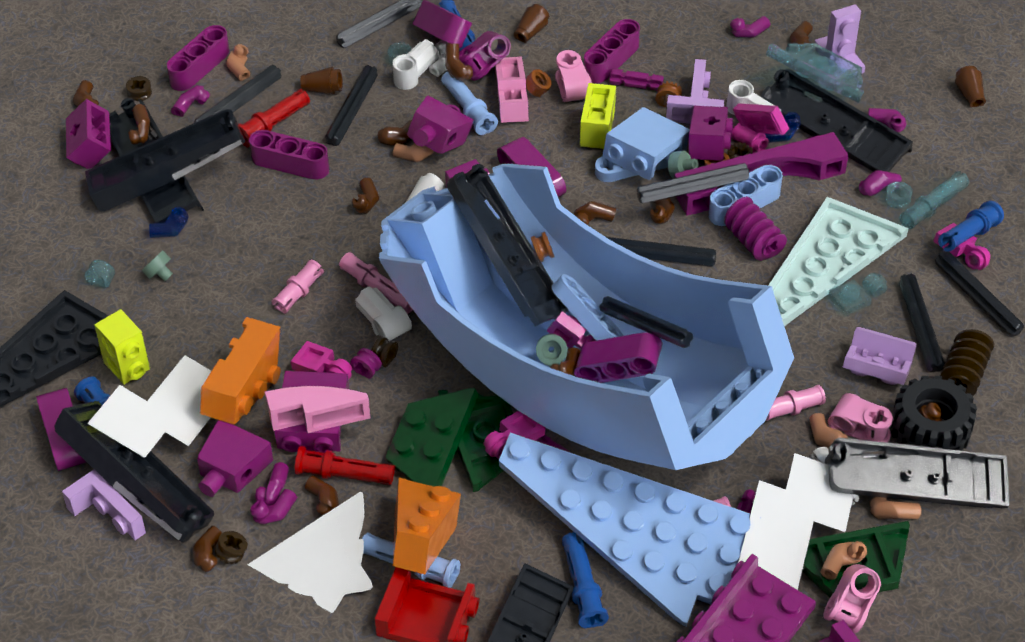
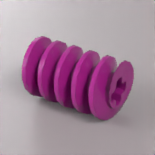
M746 196L738 199L730 206L725 215L724 223L726 227L745 245L746 249L752 253L755 259L762 261L772 258L784 249L787 242L786 235L782 234L780 229L774 226L773 221L768 219L764 212L760 211L758 205L753 204V200L750 197Z

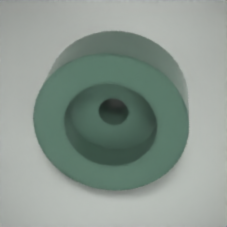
M686 151L672 152L669 156L668 170L672 179H674L676 173L698 168L697 160L691 159Z
M162 250L141 271L149 279L157 274L165 282L173 274L165 266L171 258Z
M546 334L536 344L537 357L546 365L560 364L567 356L566 342L559 335ZM549 347H554L553 351H549Z

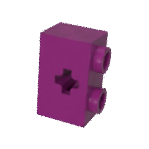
M85 99L66 118V158L86 169H91L111 151L110 118L108 110Z
M694 106L689 131V155L691 159H724L725 149L730 150L733 130V118H728V107Z

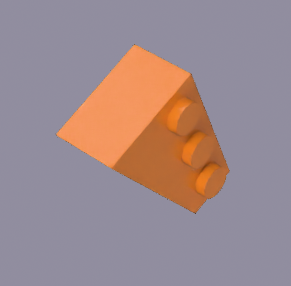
M249 317L244 319L242 335L239 339L233 337L229 343V348H232V351L226 360H218L201 387L200 414L235 425L244 414L247 415L251 407L258 399L263 398L265 391L272 384L275 385L281 372L278 366L280 326Z
M403 478L398 479L394 514L393 566L426 574L455 531L460 505V493L450 491V489L443 486L433 487Z

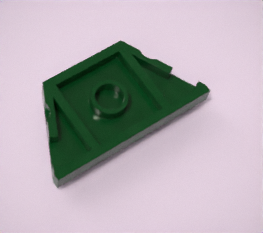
M468 388L408 403L385 458L391 465H395V469L402 472L410 481L433 487L442 486L479 394L476 389Z
M448 390L438 391V396L448 394ZM479 394L457 448L473 492L479 491L504 471L499 466V459L491 457L485 451L484 440L490 433L494 431L502 433L499 430L500 421L513 414L510 404L499 396L485 397Z
M909 521L809 539L802 572L830 598L835 592L844 571L851 565L842 566L835 579H827L820 572L827 556L837 544L860 541L865 544L867 555L856 564L864 565L878 574L881 581L879 592L898 589L910 528ZM861 573L855 579L857 590L863 589L867 585L868 576L866 573Z

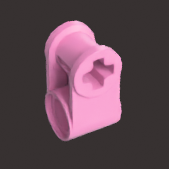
M571 50L560 52L556 57L558 70L556 71L555 79L563 101L571 102L585 99L588 83L592 82L580 55Z
M846 393L841 397L831 413L828 424L831 428L839 429L845 432V435L859 440L888 443L891 437L889 427L892 424L893 416L890 410L884 406L866 401L855 394ZM872 430H874V438L871 437Z
M854 564L849 566L844 571L835 592L827 602L823 613L824 619L828 621L834 619L838 622L844 620L854 634L858 633L864 625L869 609L880 590L881 581L878 574L864 565ZM861 573H866L868 576L867 585L863 589L857 590L855 579ZM844 609L850 612L851 615H847L841 612V610Z

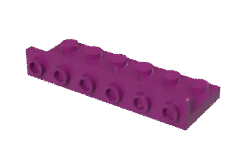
M751 554L745 562L740 561L736 565L731 575L732 579L727 586L722 585L717 589L709 609L706 612L701 611L696 616L692 624V630L687 637L682 636L677 642H790L814 610L816 601L759 567L758 557Z

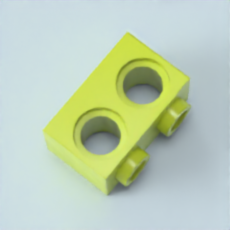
M588 83L581 117V147L604 149L606 134L612 130L614 120L616 86Z
M121 309L94 324L103 362L124 385L131 380L140 379L146 371L150 370L142 331Z

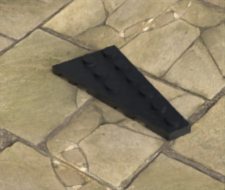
M66 290L61 292L0 347V407L101 355L94 324L108 317V315Z

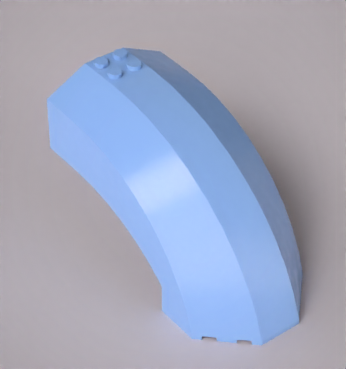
M501 164L492 167L493 173L489 174V177L535 253L531 237L535 236L538 238L542 232L546 233L555 257L550 258L547 256L541 263L553 283L562 274H566L572 277L598 306L602 303L604 297L609 296L687 329L688 332L693 334V340L690 341V346L687 348H682L661 339L663 345L656 371L653 374L599 383L563 373L542 363L536 354V344L542 336L550 334L546 330L555 319L534 326L529 316L525 317L448 188L437 192L435 186L422 190L381 221L383 233L380 236V246L382 252L379 253L380 262L399 292L440 343L468 371L515 409L545 428L595 451L673 470L726 459L765 422L794 360L772 286L693 275L666 267L635 254L609 240L564 208L559 202L547 167ZM485 200L484 202L487 204V206L490 208V210L493 212L496 218L500 219V217L489 204V202ZM570 311L565 313L575 317ZM607 315L619 328L623 336L646 333L639 328ZM588 331L584 333L585 336L590 334ZM549 347L548 350L553 351L554 347Z

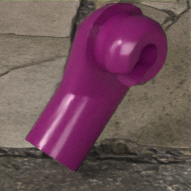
M196 85L180 95L171 108L172 114L183 117L194 100L199 104H204L209 98L210 93L204 90L203 86Z

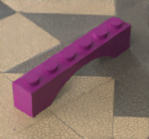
M832 132L699 168L676 173L674 178L745 163L749 173L761 166L773 165L782 171L783 176L790 175L823 180L846 173L848 153L835 133ZM722 186L679 195L676 198L686 216L709 210L712 192Z

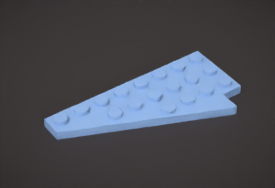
M510 432L499 458V466L678 623L687 627L696 600L712 605V598L717 589L722 585L726 587L730 582L732 572L739 561L745 534L750 529V513Z

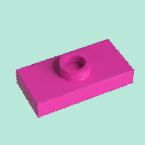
M738 103L733 108L739 123H743L746 127L757 133L784 135L789 130L778 106Z

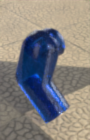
M788 112L784 119L789 130L784 135L765 133L766 138L769 140L768 143L791 140L800 127V116L796 112Z
M175 207L164 223H149L150 238L175 237L179 235L188 223L189 216L186 210L182 207Z

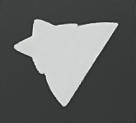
M363 492L357 493L247 565L278 583L289 584L288 588L296 593L312 596L317 605L331 613L336 610L345 594L371 590L373 587L372 582L361 566L364 540L359 539L364 520Z

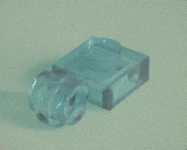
M871 273L864 278L862 287L853 279L829 290L828 297L845 316H848L871 305L872 299L869 294L873 298L884 294L888 288L886 285L887 281L881 274Z

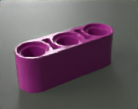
M427 0L422 1L412 23L448 43L459 44V48L462 47L472 26L471 22Z
M632 19L620 20L584 54V67L593 84L606 81L610 77L612 69H618L638 50L640 25L637 21Z
M212 25L205 28L168 60L169 82L174 90L185 91L190 89L228 56L230 52L227 31L223 26Z
M268 130L256 131L249 138L252 161L258 166L316 180L322 179L329 174L328 151L323 144Z
M525 137L518 138L497 149V157L500 164L547 167L557 196L560 197L566 193V184L560 173Z
M647 332L587 342L581 348L574 374L578 378L599 383L653 374L656 371L663 342L658 336Z
M63 388L36 396L57 470L60 471L87 463L55 432L54 425L62 409L73 406L68 389Z

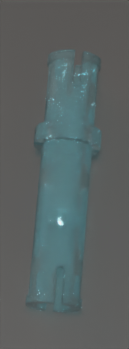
M957 171L929 194L918 197L913 206L900 214L901 224L904 227L908 226V229H913L923 219L931 218L940 206L969 186L967 175Z

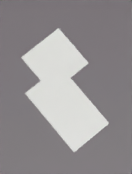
M184 355L148 401L119 385L87 424L144 458L165 432L189 446L211 418L200 414L201 387L211 373V370Z
M795 453L786 489L759 480L749 518L750 529L745 534L738 563L740 561L745 562L751 554H754L758 557L759 567L798 590L813 522L845 532L854 494L838 493L831 489L829 485V465Z

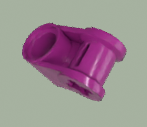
M486 31L459 52V60L464 65H470L473 68L471 80L475 81L485 76L491 68L509 54L511 43L506 36L493 31ZM497 39L498 45L496 49L492 51L491 44L494 40Z

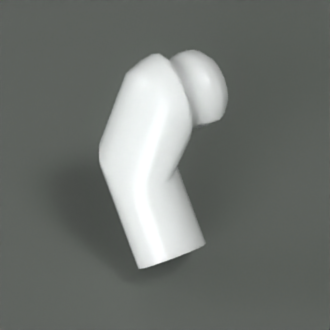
M444 40L435 45V48L439 50V58L429 67L430 73L437 77L447 71L445 66V47L448 42Z

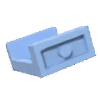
M642 107L606 134L603 158L650 180L654 177L657 163L673 151L687 150L690 129Z

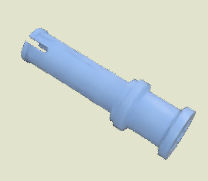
M448 71L443 74L441 79L443 85L446 86L461 105L463 114L474 119L475 132L478 135H484L494 131L498 120L493 113L488 112L486 103L481 99H477L463 81L452 78Z
M367 532L362 538L364 540L363 554L393 564L394 542ZM437 556L425 575L415 572V575L419 579L425 580L429 578L443 583L445 587L451 588L459 575L461 564L459 560L452 559L449 561Z

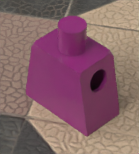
M428 95L415 111L407 136L413 139L416 145L420 147L426 146L442 154L466 142L474 119Z
M218 420L197 458L200 475L204 477L198 484L201 492L209 497H214L222 486L236 493L240 492L273 461L271 442L233 424Z

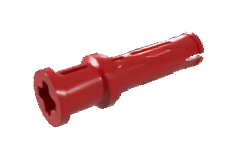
M298 89L267 111L256 112L244 124L239 123V128L245 139L243 145L250 147L249 138L252 133L259 130L272 131V127L307 106L310 103V98L306 91Z
M300 445L295 460V474L301 475L303 472L318 474L323 479L340 476L392 486L395 465L336 456V453H333L331 450L323 453L307 450L305 446Z

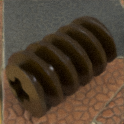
M966 329L959 332L955 336L947 361L941 371L940 376H942V379L946 381L948 379L954 380L955 385L964 386L966 388L965 393H971L973 397L977 393V388L980 386L984 370L994 349L995 343L988 334L975 329Z

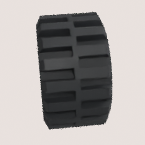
M928 375L921 376L920 380L914 378L909 381L908 385L904 384L900 388V393H897L892 415L891 434L893 438H897L896 444L963 451V448L966 449L972 435L977 411L971 393L966 394L964 386L955 385V381L952 379L943 380L942 376H935L934 378H929ZM931 402L936 403L941 409V418L945 421L929 420L922 416L918 409Z

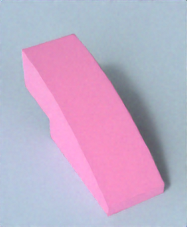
M505 57L495 65L500 122L529 121L526 78L522 57Z
M325 386L288 387L265 391L267 409L273 431L305 424L307 432L311 433L370 419L367 393Z

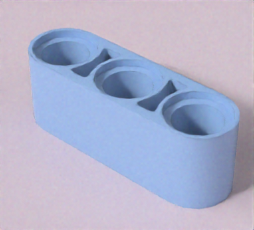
M764 165L750 172L747 180L724 185L712 192L709 205L710 221L718 226H726L724 220L728 209L742 197H750L753 200V204L758 205L759 208L777 200L781 192L782 171L776 166Z

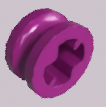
M361 348L357 352V356H354L350 361L352 369L368 379H371L375 375V371H378L382 366L380 358L373 351L366 348Z

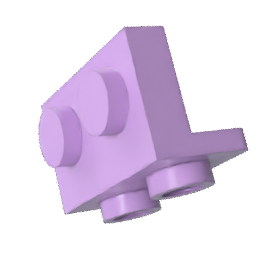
M857 327L852 344L845 356L843 368L849 369L852 373L859 376L870 375L880 378L887 384L904 385L911 368L916 343Z

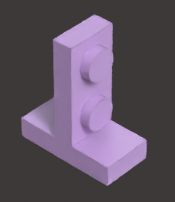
M856 4L832 11L828 36L816 39L814 47L840 80L865 72V65L855 54L861 10Z
M695 59L691 97L668 95L667 119L674 122L691 124L694 106L724 107V100L708 99L709 91L704 90V88H709L711 72L705 71L706 60Z
M95 469L62 491L66 507L74 516L94 504L102 515L108 513L112 517L114 526L122 535L128 533L134 540H137L146 533L142 516Z

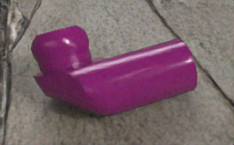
M765 16L760 17L751 24H745L743 18L733 19L730 23L733 35L748 38L758 36L771 25L769 19Z
M868 108L869 116L882 122L894 131L901 132L905 129L906 119L897 110Z
M882 170L874 171L865 180L860 182L859 191L863 195L873 196L886 186L897 188L902 182L901 175Z
M278 462L273 466L268 487L260 486L256 489V502L263 501L268 506L277 501L286 484L289 467L285 463Z
M284 489L275 504L267 506L263 501L255 502L250 508L253 520L259 524L283 520L297 500V495L289 489Z

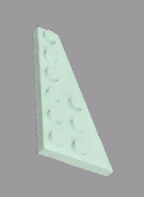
M827 197L768 285L772 286L784 326L907 237L908 228Z

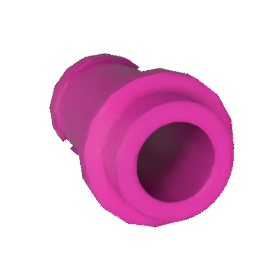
M738 123L732 130L731 138L752 147L753 153L763 151L768 146L769 140L766 138L765 133H757L746 127L743 123Z

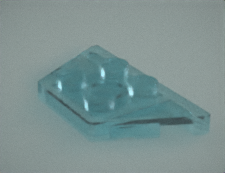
M792 43L787 45L786 50H782L775 44L769 45L766 55L792 68L801 77L817 81L826 90H834L857 103L860 102L864 90L861 89L863 84L861 66L816 43Z

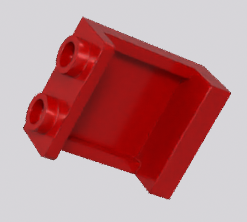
M395 567L375 617L376 636L398 642H466L469 634V626L466 624L469 617L475 618L480 598L475 597V584L467 583L465 591L413 579L411 578L410 570Z

